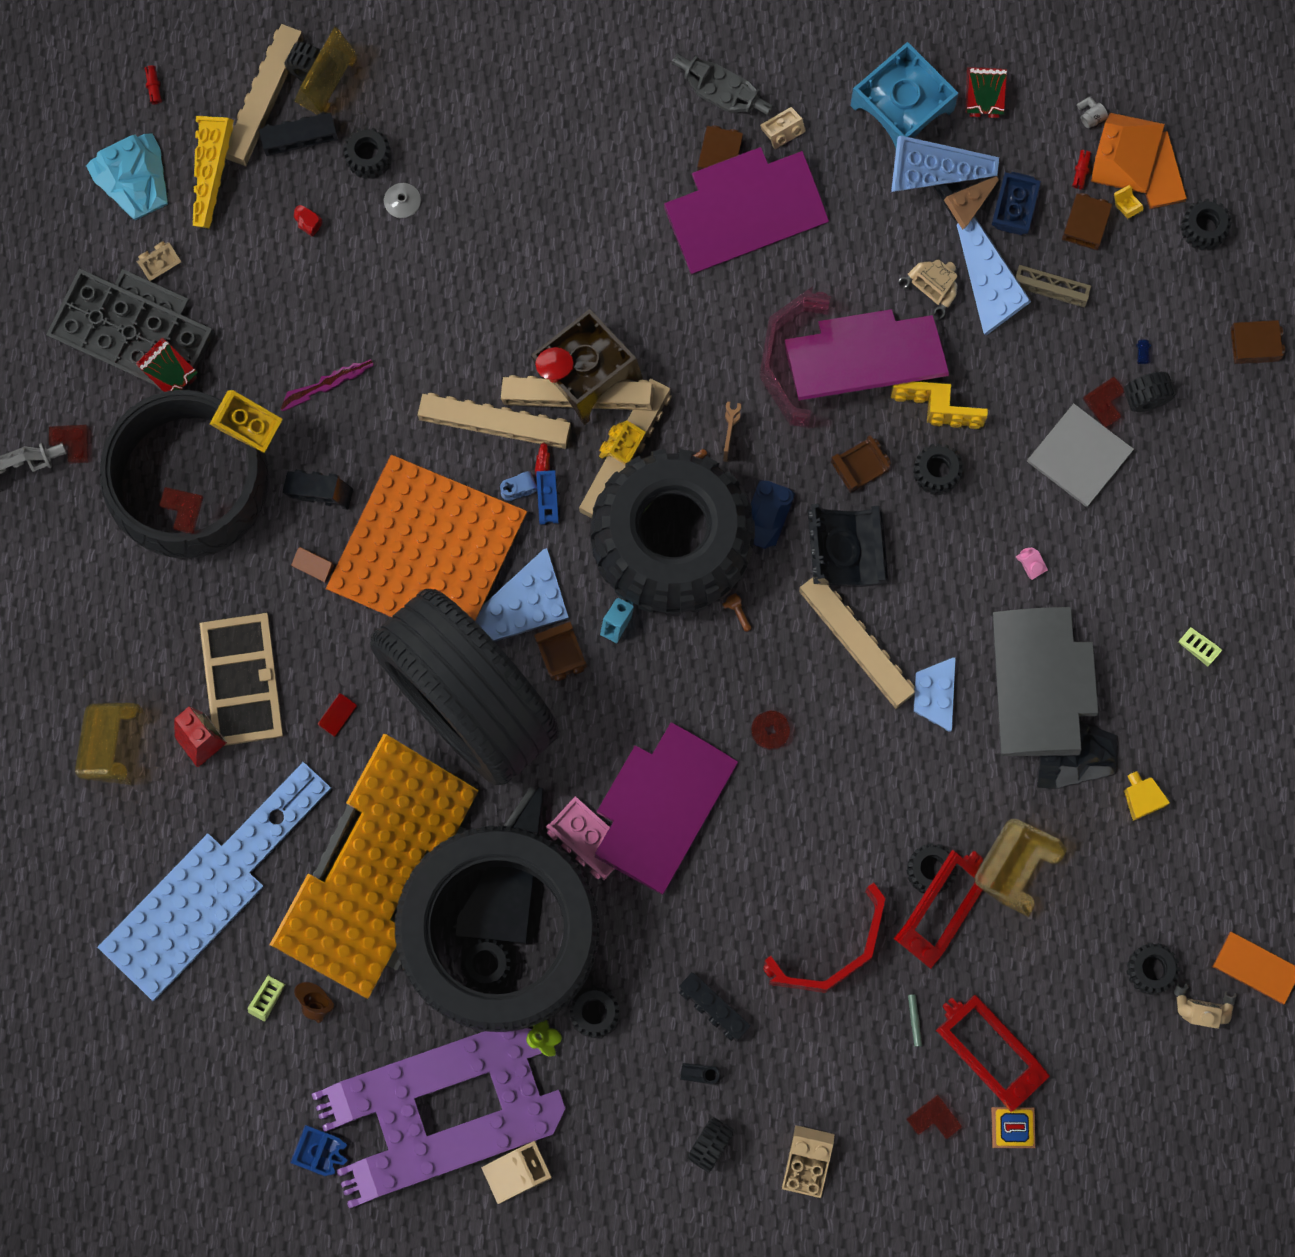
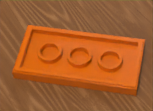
M1168 131L1162 133L1146 191L1149 209L1185 202L1187 199Z
M1229 932L1212 966L1283 1005L1295 984V965L1233 932Z

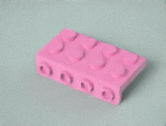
M575 796L558 816L546 826L548 829L547 834L553 840L559 839L563 843L561 847L569 854L572 851L577 856L575 859L583 867L587 865L591 868L590 873L596 879L602 878L605 880L615 868L594 856L610 827Z

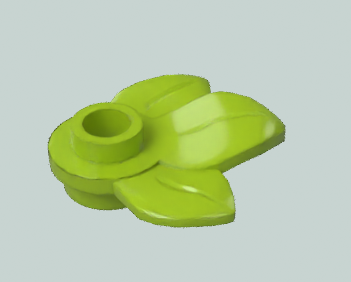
M547 1020L534 1025L526 1038L531 1048H539L546 1056H555L554 1046L562 1040V1036L557 1030L549 1028Z

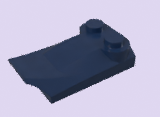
M1005 172L991 225L998 230L1017 235L1028 234L1041 181L1035 180L1033 176L1016 172Z
M759 481L751 502L752 517L755 522L753 545L763 549L773 545L776 546L795 492L770 481Z

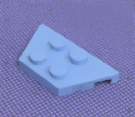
M950 658L915 674L913 712L924 716L948 732L952 731L955 658Z

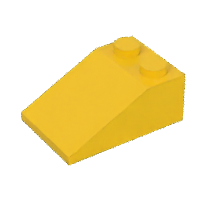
M229 390L213 416L210 425L265 453L283 419L236 391Z

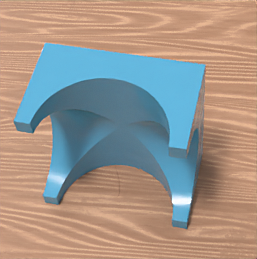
M907 42L853 88L850 106L855 111L858 108H862L872 114L886 129L896 149L899 136L915 138L924 127L945 112L950 115L955 110L959 93Z

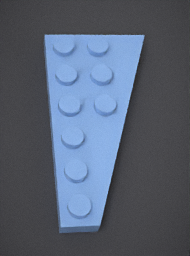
M899 136L897 139L891 192L995 177L998 173L999 157Z
M974 216L965 229L962 230L959 223L957 228L983 333L988 335L1028 305L1031 300Z

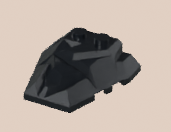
M1079 720L1080 754L1040 756V766L1037 771V788L1059 789L1064 786L1115 775L1117 735Z

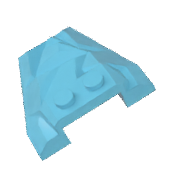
M143 134L139 137L131 135L100 150L97 153V157L86 165L93 181L110 198L112 197L134 220L168 205L161 149L153 134Z

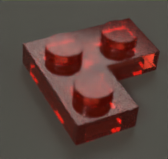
M1112 377L1083 397L1085 403L1105 428L1121 418V415L1111 402L1124 394V390L1117 379Z
M87 425L49 427L50 447L63 442L64 446H68L69 464L88 463Z
M167 487L164 488L160 507L178 511L173 527L174 530L190 534L194 533L203 496Z
M938 1095L906 1119L917 1135L934 1124L944 1138L948 1139L962 1128Z

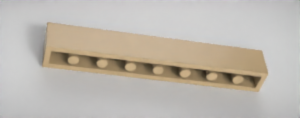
M283 24L274 33L272 46L269 45L267 48V57L265 61L261 62L259 74L252 82V90L250 93H247L244 100L245 105L243 109L239 110L237 123L233 125L226 159L243 166L247 165L260 137L259 129L265 126L289 73L284 62L296 42H303L304 39L302 31Z
M515 375L503 377L501 400L504 405L572 407L562 392L548 379H539L535 376L520 378ZM626 379L607 389L596 401L593 408L653 410V384L647 380L631 382Z
M651 378L649 382H652L654 387L653 410H633L627 420L646 432L631 460L638 453L641 454L646 445L644 443L646 437H651L654 431L652 426L655 421L659 422L663 415V411H661L663 406H667L672 398L669 387ZM607 456L579 507L580 513L592 518L593 507L598 495L604 490L605 483L616 471L620 472L623 470L625 464L612 456Z
M434 393L422 394L418 411L420 421L537 444L546 443L548 446L562 449L567 448L571 429L570 423L562 418L554 420L541 414L533 416L526 411L518 413L506 407L498 409L490 404H483L482 406L470 400L462 402L450 396L442 398Z
M811 578L800 587L799 592L894 708L897 709L914 695V685L909 679H904L901 675L903 674L902 670L896 664L893 665L890 662L888 653L885 650H880L873 635L869 636L866 633L864 624L853 617L854 613L849 606L843 605L840 595L836 591L833 592L828 587L829 585L814 584L813 578Z

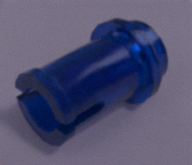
M1138 340V344H1136L1138 348L1137 363L1149 364V348L1151 344L1149 340Z

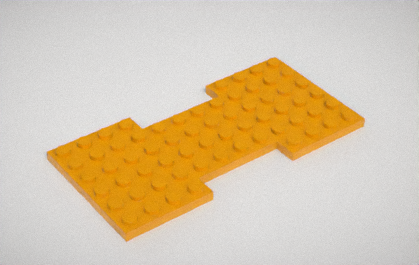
M383 734L346 804L362 812L325 882L311 874H307L270 946L368 999L397 946L395 941V923L390 919L398 905L406 881L416 865L421 862L420 860L424 857L426 851L430 853L438 844L456 834L479 790L389 735Z

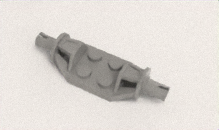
M63 442L48 449L43 443H40V448L24 446L0 456V474L12 465L14 468L23 465L25 460L28 462L32 472L46 466L51 468L52 459L67 454ZM33 460H44V461H43V462H40V463H38V464H34V461H33Z

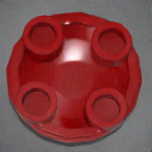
M557 347L548 348L541 352L535 363L536 370L540 376L550 380L552 383H556L567 376L574 368L570 353Z

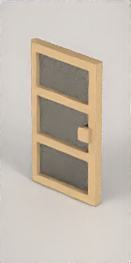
M268 613L200 623L211 722L227 741L224 746L283 737Z

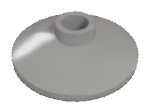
M398 183L391 186L384 196L386 210L397 218L412 216L417 212L421 204L418 190L408 183ZM400 196H404V197H405V199L402 200V201L399 200L398 198H399Z

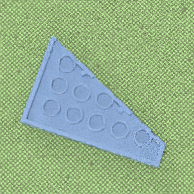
M547 548L543 549L482 606L475 622L493 641L569 619Z

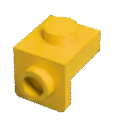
M1130 185L1114 193L1115 205L1127 219L1143 211V205L1133 195Z

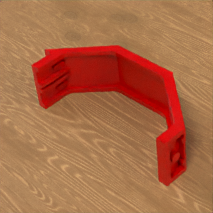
M875 883L869 885L865 891L873 902L875 911L865 950L861 956L825 981L787 977L772 956L764 960L763 968L769 978L773 977L769 985L826 993L868 963L873 956L886 899Z

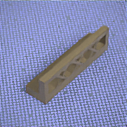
M1019 265L1015 277L1023 290L1084 308L1088 301L1091 285ZM1021 271L1029 273L1032 278L1020 275ZM1044 277L1048 279L1049 283L1037 279ZM1060 282L1065 283L1067 288L1057 286L1056 284ZM1079 287L1085 289L1086 291L1084 294L1081 292L1074 291V289Z

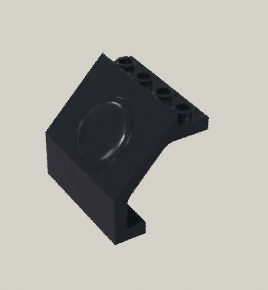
M819 503L811 504V509L808 510L814 584L851 587L889 584L883 511L879 505L871 506L872 509L841 511L823 509Z

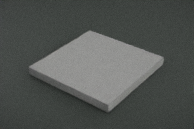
M1073 403L1028 458L1027 462L1085 507H1088L1134 449Z

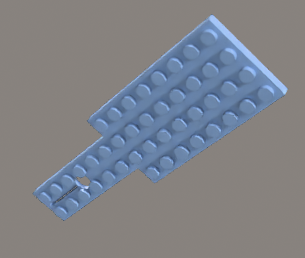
M303 762L222 846L207 833L97 948L152 1001H155L260 892L264 886L250 873L332 788ZM274 810L282 811L284 814L283 822L272 824L269 820L270 813Z

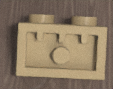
M792 107L760 125L761 130L771 140L774 149L779 148L806 131L803 119Z
M162 241L154 246L156 250L151 253L146 251L138 256L139 260L136 262L149 281L181 262L169 242L164 243Z

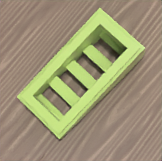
M1191 627L1178 642L1206 666H1209L1222 651L1217 645ZM1193 635L1195 638L1190 643H1187L1186 641ZM1199 640L1200 644L1194 648L1193 645ZM1203 645L1207 646L1202 653L1199 651ZM1209 650L1213 651L1209 657L1206 656Z
M267 976L250 1003L248 1013L262 1021H266L285 984ZM268 984L274 986L277 990L274 991L268 988ZM264 991L273 995V997L270 998L267 995L263 994ZM260 999L269 1002L268 1005L260 1002ZM256 1006L264 1009V1011L257 1009Z

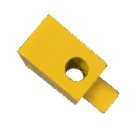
M1138 771L1127 776L1132 786L1126 788L1124 793L1133 821L1157 811L1170 803L1153 778L1150 777L1142 781Z

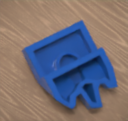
M305 1125L290 1163L323 1176L335 1174L333 1163L344 1165L348 1161L338 1152L339 1149H344L347 1144L338 1137Z

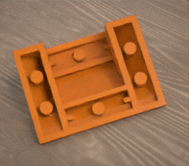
M1110 113L1105 122L1098 146L1091 182L1122 189L1130 185L1132 191L1146 194L1165 124Z

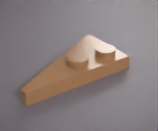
M997 176L949 195L944 199L962 230L967 227L998 182Z

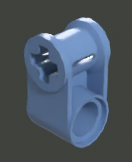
M527 471L504 480L500 485L501 497L506 501H512L535 493L537 486L532 473Z

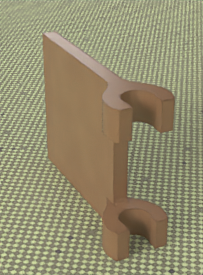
M731 402L726 403L725 419L728 423V430L724 448V462H727L733 426L740 420V403H737L735 410L730 408Z

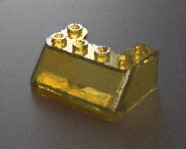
M1010 819L1005 823L975 876V882L980 889L1003 905L1029 917L1035 907V902L1030 895L1022 892L1041 859L1048 863L1056 864L1062 860L1067 849L1060 839L1018 819Z

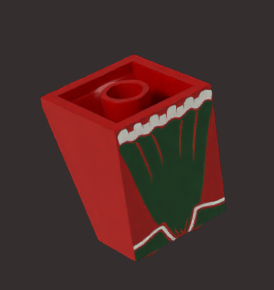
M967 67L965 112L970 113V117H981V113L988 114V117L999 118V114H1004L1007 69Z
M163 337L136 363L163 392L183 390L182 388L187 383L190 385L197 378L196 374L198 372Z
M189 706L174 719L175 739L196 767L202 765L227 743L208 716L199 710Z

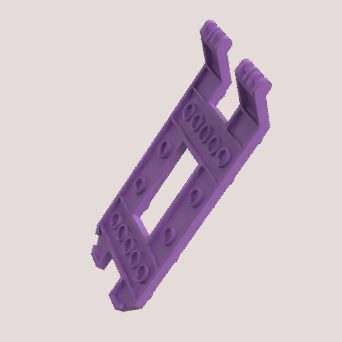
M524 1028L508 1032L484 1031L346 1079L313 1093V1100H319L328 1095L330 1101L326 1104L318 1105L316 1107L317 1111L332 1107V1110L319 1114V1119L327 1118L333 1114L336 1121L322 1126L324 1132L376 1112L388 1147L387 1151L337 1170L338 1176H343L353 1171L355 1177L354 1179L343 1181L341 1183L342 1187L357 1183L356 1187L343 1191L344 1195L353 1194V1192L358 1190L361 1198L348 1201L349 1209L391 1192L553 1135L563 1115L565 1106L559 1090L542 1096L539 1095L527 1059L543 1053L539 1048H531L526 1041L527 1035L532 1029ZM490 1073L502 1110L426 1136L414 1100L415 1098Z

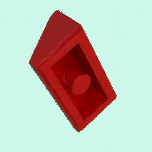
M339 693L319 721V727L335 737L357 705Z

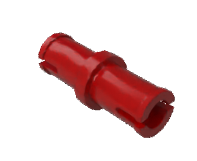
M150 65L144 68L147 78L146 88L149 90L150 104H159L162 102L159 90L161 85L157 78L156 66Z
M1085 150L1080 151L1078 164L1074 169L1076 173L1072 187L1076 189L1078 186L1079 189H1084L1086 174L1089 173L1088 165L1092 153L1087 150L1086 155L1084 153Z

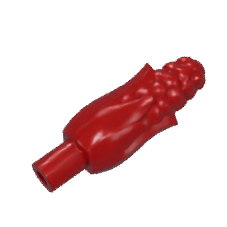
M542 443L536 456L535 475L536 471H550L548 445Z

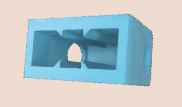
M616 598L603 618L601 636L618 643L632 617L633 602H626L623 599Z

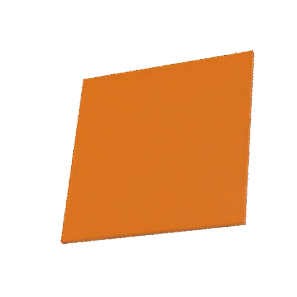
M390 455L326 589L389 617H392L397 611L404 608V605L413 597H416L420 591L436 589L445 594L476 621L527 511Z

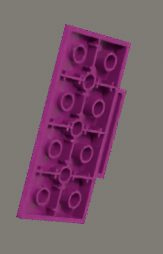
M759 147L693 172L692 177L698 191L664 203L665 212L691 275L829 222L803 151L768 164L762 148Z
M892 309L818 321L820 334L785 339V351L798 400L949 376L933 315L895 321Z
M670 722L653 754L634 746L598 808L597 813L613 823L595 852L594 857L663 895L738 761Z

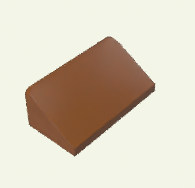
M301 547L297 549L291 564L292 567L323 582H326L334 567L330 561Z

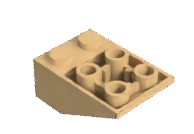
M795 1125L782 1185L783 1190L821 1198L835 1134Z
M536 1141L528 1143L481 1167L497 1204L552 1179Z

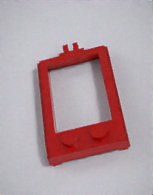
M954 850L950 852L910 918L894 938V940L930 969L942 956L989 881L979 872L983 857L976 851H973L969 856H964V858ZM958 864L976 881L934 947L915 929L953 868Z
M973 995L964 1004L961 1002L957 1003L953 998H950L948 1003L943 1005L944 1010L947 1012L945 1014L947 1020L936 1031L997 1095L1010 1112L1014 1111L1049 1078L1050 1075L1037 1059L976 995ZM973 1008L1029 1066L1006 1089L1000 1085L950 1031Z

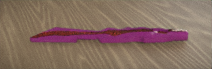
M370 359L363 363H353L349 367H342L338 371L334 370L330 376H321L317 384L288 391L281 406V411H286L310 400L309 396L322 391L325 393L339 386L345 380L349 379L350 381L364 373L366 369L374 366L372 360Z

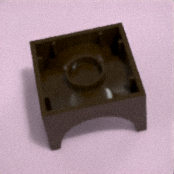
M591 309L531 354L535 364L539 354L548 348H562L570 353L574 368L567 376L553 384L566 397L584 425L591 421V410L599 397L607 389L626 379H633L635 382L643 380L636 357Z

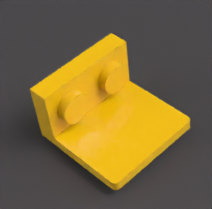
M627 420L618 423L616 426L613 425L608 433L610 435L607 442L604 441L599 449L601 451L599 457L612 456L621 463L626 464L633 457L646 432Z

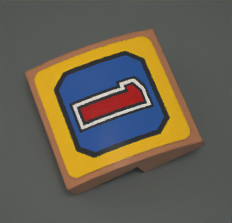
M1006 1107L991 1108L992 1148H1035L1034 1108L1017 1107L1012 1112Z

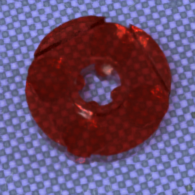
M777 711L763 712L756 716L752 723V738L763 749H779L789 738V723L785 716ZM771 725L774 726L776 733L768 735L765 728H769Z

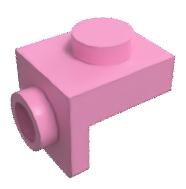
M1032 547L1023 549L1016 556L1031 580L1048 571L1039 551Z

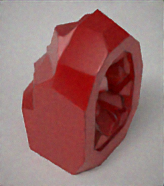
M302 205L294 209V219L298 222V228L308 235L314 236L322 225V219Z

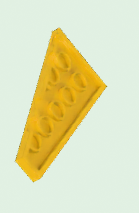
M196 116V122L199 123V131L195 132V138L198 139V146L195 149L194 177H197V186H194V193L197 194V200L193 204V226L209 229L214 206L217 201L218 188L221 184V175L225 166V158L229 149V140L233 131L234 120L224 117Z

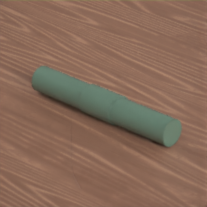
M908 995L914 1047L922 1046L916 995Z

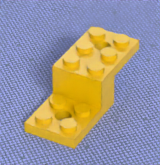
M914 381L892 386L891 398H894L895 401L904 402L906 399L914 400L916 403L928 401L927 423H931L933 426L950 424L951 427L955 428L964 425L969 426L971 429H979L984 427L988 414V409L950 406L951 384Z

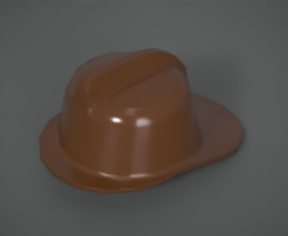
M302 982L295 987L294 994L301 1003L303 1015L308 1019L321 1023L327 1013L334 1008L332 1000L322 988L314 983Z

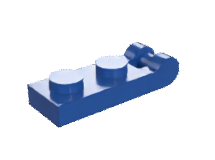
M555 470L536 471L540 525L545 524V522L558 524ZM545 509H552V514L545 515Z

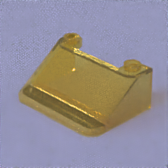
M337 27L333 28L294 100L317 115L327 112L331 105L328 101L348 66L352 67L357 59L354 56L355 50Z
M96 703L86 707L75 766V773L80 779L131 785L132 781L127 777V768L121 763L114 762L120 720H130L137 713H143V709L138 704Z

